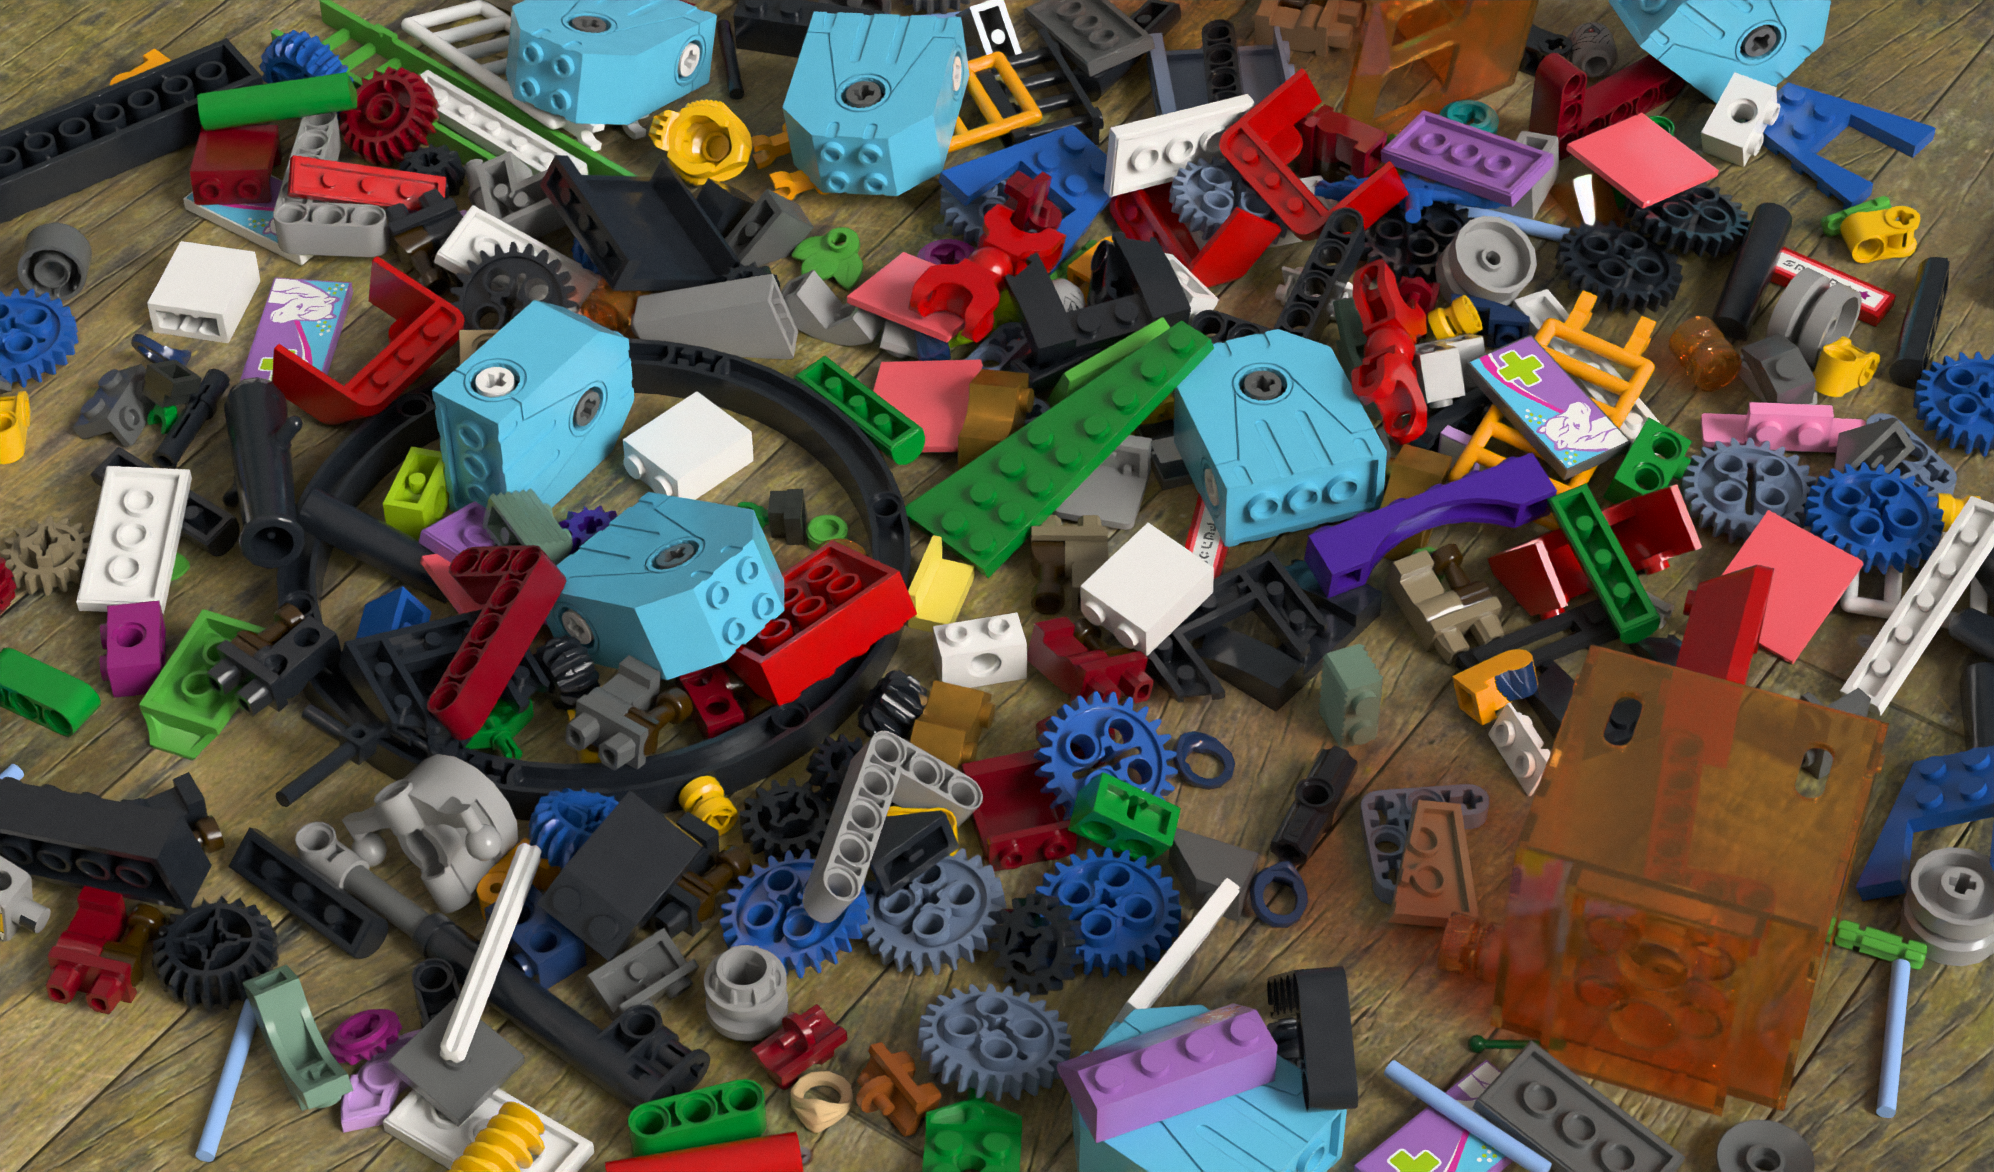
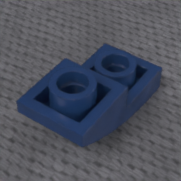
M1451 293V303H1450V306H1451L1453 300H1455L1456 298H1458V297H1460V296H1462V295H1460V294H1452V293ZM1466 295L1476 308L1482 323V330L1474 335L1488 336L1487 347L1500 348L1528 336L1529 316L1495 301Z

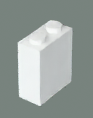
M181 241L147 302L153 332L229 343L261 281L255 252Z
M697 391L623 439L625 456L623 463L630 476L643 481L655 493L696 500L754 461L752 431Z
M1147 523L1080 586L1081 611L1092 624L1101 625L1113 633L1123 646L1129 649L1134 648L1148 656L1213 593L1214 567L1150 523Z

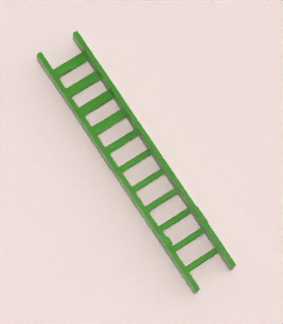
M319 0L322 21L338 30L321 43L323 45L329 44L331 51L349 39L364 45L343 60L339 59L343 65L348 66L346 73L353 78L355 89L362 85V78L353 74L350 70L377 53L389 60L377 68V71L384 74L388 66L396 70L403 67L411 73L414 72L420 75L429 70L587 164L588 175L637 176L556 129H549L513 104L399 40L396 33L378 23L373 25L331 0ZM274 29L271 31L272 41L284 33ZM374 71L365 76L364 78L368 80L372 79ZM433 123L432 125L435 127L436 133L429 134L426 137L429 145L432 143L437 148L447 145L449 151H457L463 165L473 159H482L484 163L497 157L480 148L481 146L471 140L453 132L454 130L442 123Z

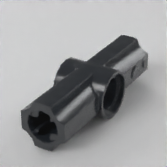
M1337 746L1323 749L1307 778L1297 784L1295 800L1270 844V852L1275 854L1280 862L1289 861L1294 867L1299 864H1306L1322 834L1328 832L1332 827L1334 812L1358 768V761L1351 757L1348 750Z

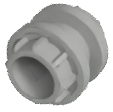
M757 945L732 946L729 950L714 958L707 967L704 975L707 1016L711 1025L719 1033L735 1041L762 1040L763 1037L770 1035L782 1025V1018L788 1013L787 978L782 962L774 954L759 948Z

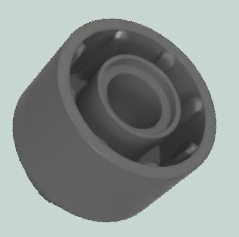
M56 222L38 226L28 234L24 242L17 267L18 277L28 291L31 289L35 290L37 297L48 292L51 301L58 298L62 301L68 300L79 294L85 285L92 260V249L88 240L76 228L70 225Z

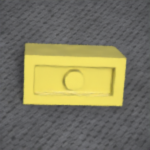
M932 536L908 592L917 612V615L908 620L909 628L933 633V626L955 623L975 578L973 565L942 559V537Z

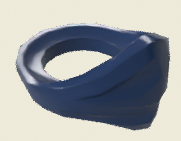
M914 330L919 361L951 359L948 342L946 343Z
M134 334L131 340L134 349L152 363L177 360L186 367L191 358V351L188 349L178 350L163 346L142 334Z
M1196 731L1183 733L1178 737L1172 751L1177 753V756L1173 758L1174 767L1178 770V774L1185 782L1194 787L1210 790L1220 788L1232 778L1235 767L1233 755L1216 738ZM1193 751L1209 753L1220 759L1224 771L1220 776L1213 779L1200 777L1191 770L1190 765L1185 761L1186 757Z
M1289 861L1278 862L1262 869L1255 875L1250 885L1252 909L1258 919L1271 927L1288 928L1297 923L1306 910L1308 904L1306 887L1300 874ZM1272 881L1291 888L1295 896V907L1290 914L1277 915L1266 907L1263 900V892L1265 887Z

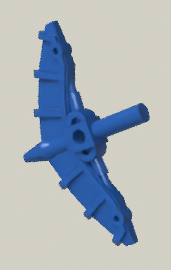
M1406 170L1403 175H1399L1409 195L1396 205H1400V208L1405 209V218L1409 223H1417L1421 218L1423 206H1431L1433 201L1449 202L1481 209L1509 207ZM1353 175L1345 177L1344 181L1334 183L1321 180L1315 186L1314 196L1341 201L1369 177L1356 179Z

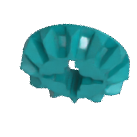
M1459 100L1446 105L1440 111L1439 116L1463 124H1467L1471 119H1474L1473 123L1469 126L1495 135L1497 134L1499 117L1496 111L1487 104L1474 100Z

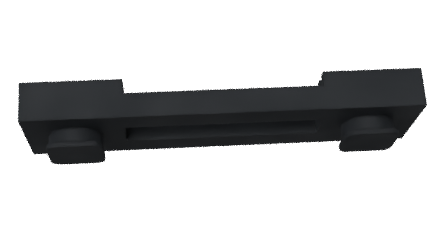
M1595 599L1557 616L1457 655L1456 667L1461 669L1462 672L1505 651L1518 649L1568 628L1572 632L1575 631V634L1530 652L1533 656L1535 668L1541 666L1549 659L1556 660L1583 648L1591 650L1616 640L1619 636L1599 599Z

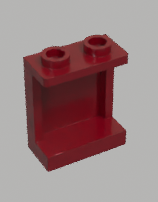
M245 125L205 131L201 127L190 168L194 203L196 205L270 203L272 200L270 183L273 165H281L282 160L278 125Z
M1040 748L962 764V773L976 781L983 794L981 805L970 815L986 864L987 866L991 865L994 872L1004 869H1016L1023 865L1047 860H1059L1071 854L1076 855L1077 834L1068 830L1071 820L1063 821L1065 814L1063 805L1051 809L1049 806L1056 798L1054 792H1040L1049 782L1047 777L1035 776V771L1045 765V762L1034 758V753Z

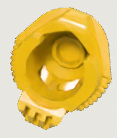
M708 99L696 100L691 102V104L687 103L685 108H682L679 112L663 111L654 116L648 134L654 145L666 152L669 163L680 178L684 179L685 182H689V184L693 183L694 186L704 185L708 178L724 182L737 177L746 168L753 148L752 138L745 124L722 101L718 102L712 99L709 101Z

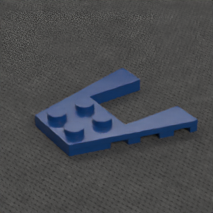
M1788 82L1777 91V103L1780 104V112L1775 123L1772 126L1767 125L1765 128L1762 145L1775 155H1778L1779 152L1792 161L1791 168L1800 175L1806 172L1818 182V190L1828 198L1832 195L1836 196L1844 203L1843 210L1863 203L1871 195L1873 183L1817 155L1822 148L1845 128L1850 126L1913 158L1933 140L1936 128Z
M1074 125L943 170L938 180L964 206H967L1017 170L1032 179L1036 178L1042 171L1051 176L1048 198L1060 207L1067 216L1062 219L1061 225L1057 229V231L1066 235L1061 259L1050 271L1049 275L1058 268L1061 262L1066 260L1072 252L1074 245L1081 236H1084L1090 228L1092 221L1099 212H1102L1112 198L1104 191L1107 155Z
M1994 746L1976 747L1968 751L1944 756H1932L1913 763L1856 885L1862 901L1907 892L1913 833L1994 817ZM1993 822L1992 843H1991V853H1990V865H1991L1993 871H1994V822Z

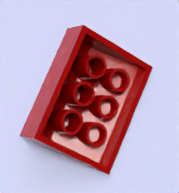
M832 540L781 573L784 579V612L774 620L771 619L763 630L745 645L742 644L735 650L736 653L724 662L757 695L780 707L783 704L796 700L803 690L815 682L833 675L836 668L851 658L866 653L870 645L885 635L900 630L906 621L917 615V612L900 571Z

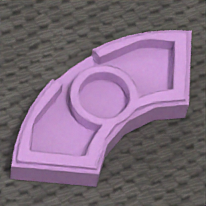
M422 1029L398 1036L399 1039L394 1044L386 1046L385 1053L374 1055L371 1061L368 1060L356 1075H351L350 1081L354 1091L343 1095L341 1101L343 1133L383 1124V1120L392 1112V1106L399 1094L409 1086L388 1068V1061Z

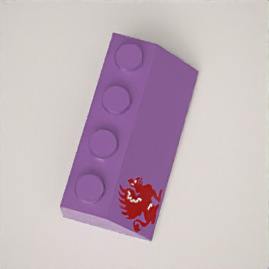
M1233 1003L1058 1063L1057 1071L1096 1143L1275 1081L1277 1044L1256 1009Z

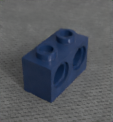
M531 884L505 955L510 959L511 964L548 990L587 965L585 946L582 939L537 904L543 894ZM496 902L484 908L486 924H488Z

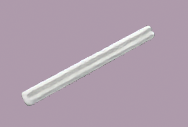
M522 843L517 847L440 1044V1056L444 1060H452L455 1063H459L466 1057L540 864L541 850L537 845L530 846L527 843Z

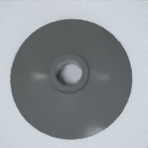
M1749 1120L1739 1123L1723 1135L1717 1148L1716 1162L1719 1172H1814L1815 1170L1814 1155L1805 1139L1795 1130L1775 1121ZM1758 1168H1763V1169H1766V1170H1768V1171H1762V1170H1760V1169H1758Z

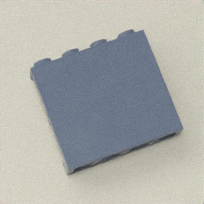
M1274 26L1272 45L1238 47L1244 95L1248 94L1253 99L1254 107L1295 74L1294 64H1288L1290 61L1288 40L1282 41L1279 26ZM1162 33L1150 34L1153 37L1155 49L1146 52V65L1156 116L1208 104L1203 49L1165 51Z

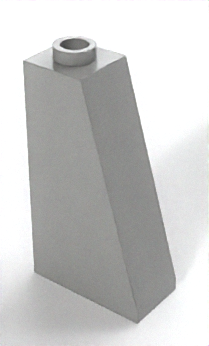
M773 274L638 296L635 313L631 315L630 319L632 332L635 337L640 339L701 346L748 358L793 359L798 336V329Z

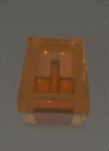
M1591 173L1554 184L1551 187L1549 193L1578 228H1580L1581 222H1585L1592 227L1594 220L1600 221L1604 226H1608L1609 221L1613 220L1616 226L1620 228L1621 220L1611 185L1598 174Z

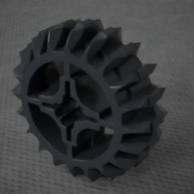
M221 896L217 903L210 904L203 897L200 906L196 908L190 907L189 911L184 910L183 915L170 914L169 925L160 926L157 935L158 939L153 941L152 966L160 987L163 988L164 992H169L170 997L173 998L175 1003L185 1001L190 1010L197 1007L200 1003H203V1007L208 1012L211 1011L215 1004H222L229 1010L231 1001L238 999L245 1002L248 998L243 982L272 971L274 967L278 966L279 954L277 946H279L276 932H273L271 921L267 915H261L255 904L246 907L241 898L228 904V901Z

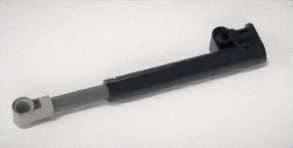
M312 822L299 829L295 837L299 859L348 894H352L412 938L414 951L425 959L439 958L450 963L457 982L462 986L464 985L481 942L480 940L456 925L455 922L444 914L437 912L430 915L372 873L366 860L337 840L335 830L331 825L325 822ZM503 958L486 1004L631 1111L636 1106L646 1102L690 1092L707 1073L710 1065L709 1054L702 1049L692 1051L679 1042L678 1034L663 1024L661 1013L656 1008L642 1004L632 1006L602 1030Z

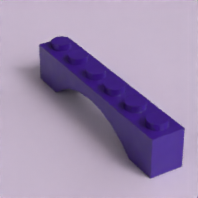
M1533 453L1518 458L1509 457L1497 466L1483 471H1471L1454 482L1445 485L1436 484L1419 495L1408 499L1399 498L1384 508L1370 513L1361 512L1353 516L1349 521L1332 527L1323 526L1317 529L1311 535H1308L1304 560L1326 597L1330 598L1366 584L1373 569L1387 552L1403 540L1423 530L1445 524L1464 522L1491 523L1516 528L1550 515L1551 511L1547 505V499L1555 496L1557 489Z

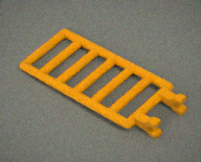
M993 52L968 61L970 76L966 89L988 124L968 130L958 115L948 153L1010 133V130L1037 124L1042 120V112L1002 52ZM988 68H996L1023 112L1003 119L976 77V72ZM786 123L782 126L783 133L771 137L766 135L751 137L754 152L761 151L752 155L757 169L770 165L776 157L791 153ZM802 170L790 174L785 171L769 174L774 188L778 189L772 192L791 201L795 198L796 194L813 188L821 195L829 194L823 193Z
M1583 290L1565 323L1554 318H1547L1534 338L1568 374L1620 396L1614 407L1591 398L1620 429L1654 372V363L1641 355L1650 344L1651 338L1649 337L1657 322L1641 316L1624 348L1582 331L1592 317L1593 313H1591V310L1598 297ZM1553 336L1635 372L1629 382L1547 346ZM1492 404L1449 472L1447 480L1451 483L1461 479L1469 473L1474 463L1491 468L1507 459L1484 448L1491 437L1527 453H1533L1534 456L1543 460L1545 459L1518 430L1500 422L1504 415ZM1597 466L1573 476L1568 485L1549 477L1557 489L1556 495L1585 483L1587 484ZM1552 513L1532 521L1553 531L1559 529Z

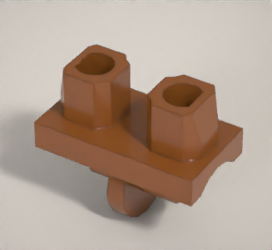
M882 1042L870 1045L868 1050L870 1060L857 1079V1083L861 1086L856 1096L857 1105L866 1113L880 1110L883 1115H887L904 1137L916 1134L921 1119L926 1117V1112L937 1109L941 1099L940 1091L932 1082L916 1085L913 1081L916 1072L915 1061L906 1050L890 1053Z

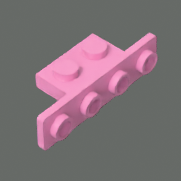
M1749 402L1747 415L1703 413L1700 421L1702 444L1707 448H1714L1715 441H1720L1726 447H1729L1731 438H1735L1740 445H1746L1748 438H1752L1755 446L1761 447L1765 441H1769V450H1777L1783 446L1785 451L1837 452L1839 433L1866 425L1862 419L1834 418L1832 405Z

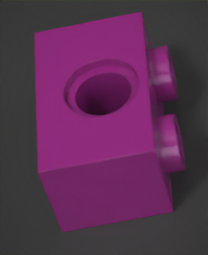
M160 600L107 606V624H100L102 648L107 650V655L100 656L102 681H110L114 698L144 695L166 665V626Z

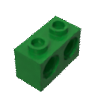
M1648 417L1603 498L1616 504L1666 488L1672 477L1679 481L1691 461L1690 458L1684 455L1692 441ZM1655 453L1662 455L1665 459L1659 458ZM1637 483L1644 485L1648 490L1642 489Z
M1102 772L1078 791L1068 830L1104 847H1109L1120 854L1125 850H1129L1130 858L1135 861L1144 855L1147 857V866L1172 847L1181 808Z

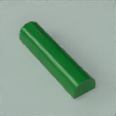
M346 72L197 95L199 117L205 131L357 109V91Z
M823 356L794 376V380L804 384L842 411L862 430L878 450L895 463L907 465L921 454L925 445L923 428L827 356Z
M1585 483L1548 498L1547 505L1621 642L1631 644L1649 637L1658 629L1660 616L1587 484Z

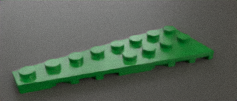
M1181 320L909 503L905 507L908 522L930 538L933 535L942 537V546L968 565H973L975 570L989 578L1032 535V526H1040L1214 349L1211 339Z

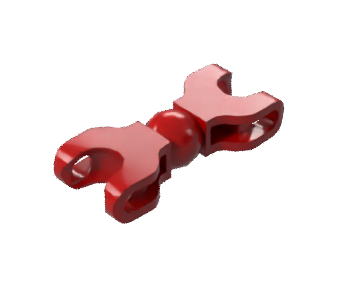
M998 203L984 215L982 222L984 233L979 237L978 249L958 264L930 266L915 282L908 309L923 317H927L936 311L955 313L965 321V328L960 335L977 343L993 329V311L998 307L999 294L1007 290L1004 282L1005 276L1007 274L1014 277L1028 266L1026 259L1036 252L1049 274L1061 259L1066 235L1050 227L1040 233L1021 231L1011 223V217L1015 210Z
M1378 259L1358 269L1353 277V298L1363 323V333L1366 335L1367 341L1364 345L1365 358L1362 359V365L1354 368L1351 372L1352 391L1364 406L1369 405L1373 401L1375 402L1382 416L1385 432L1396 445L1400 446L1424 434L1427 427V406L1417 382V371L1412 366L1416 351L1414 345L1416 344V338L1426 334L1427 331L1426 314L1415 299L1404 302L1398 290L1394 272L1383 259ZM1377 276L1378 287L1370 290L1369 286ZM1410 414L1411 417L1408 424L1402 429L1401 416Z

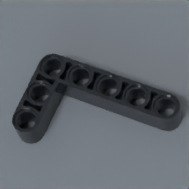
M1224 19L1210 21L1205 24L1201 32L1208 104L1244 95L1240 54L1234 25Z
M1344 207L1337 209L1329 216L1273 329L1216 310H1204L1196 314L1192 319L1191 327L1204 335L1216 334L1209 337L1213 344L1225 343L1227 340L1254 334H1264V332L1276 329L1318 342L1334 311L1333 301L1340 299L1364 250L1365 233L1362 215L1353 208ZM1329 263H1336L1335 265H1332V266L1326 265V264H1329ZM1316 294L1321 295L1319 297H1310L1311 295ZM1298 326H1305L1303 329H1293Z
M1333 966L1292 970L1268 977V1004L1273 1005V1012H1270L1271 1018L1295 1017L1302 1089L1306 1111L1311 1113L1357 1108L1358 1084L1348 986L1344 967Z

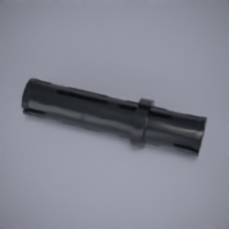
M214 368L209 369L200 384L199 392L190 394L189 402L184 403L185 407L171 426L157 450L152 454V460L158 467L175 469L204 422L214 416L217 411V402L230 386V378L223 371Z

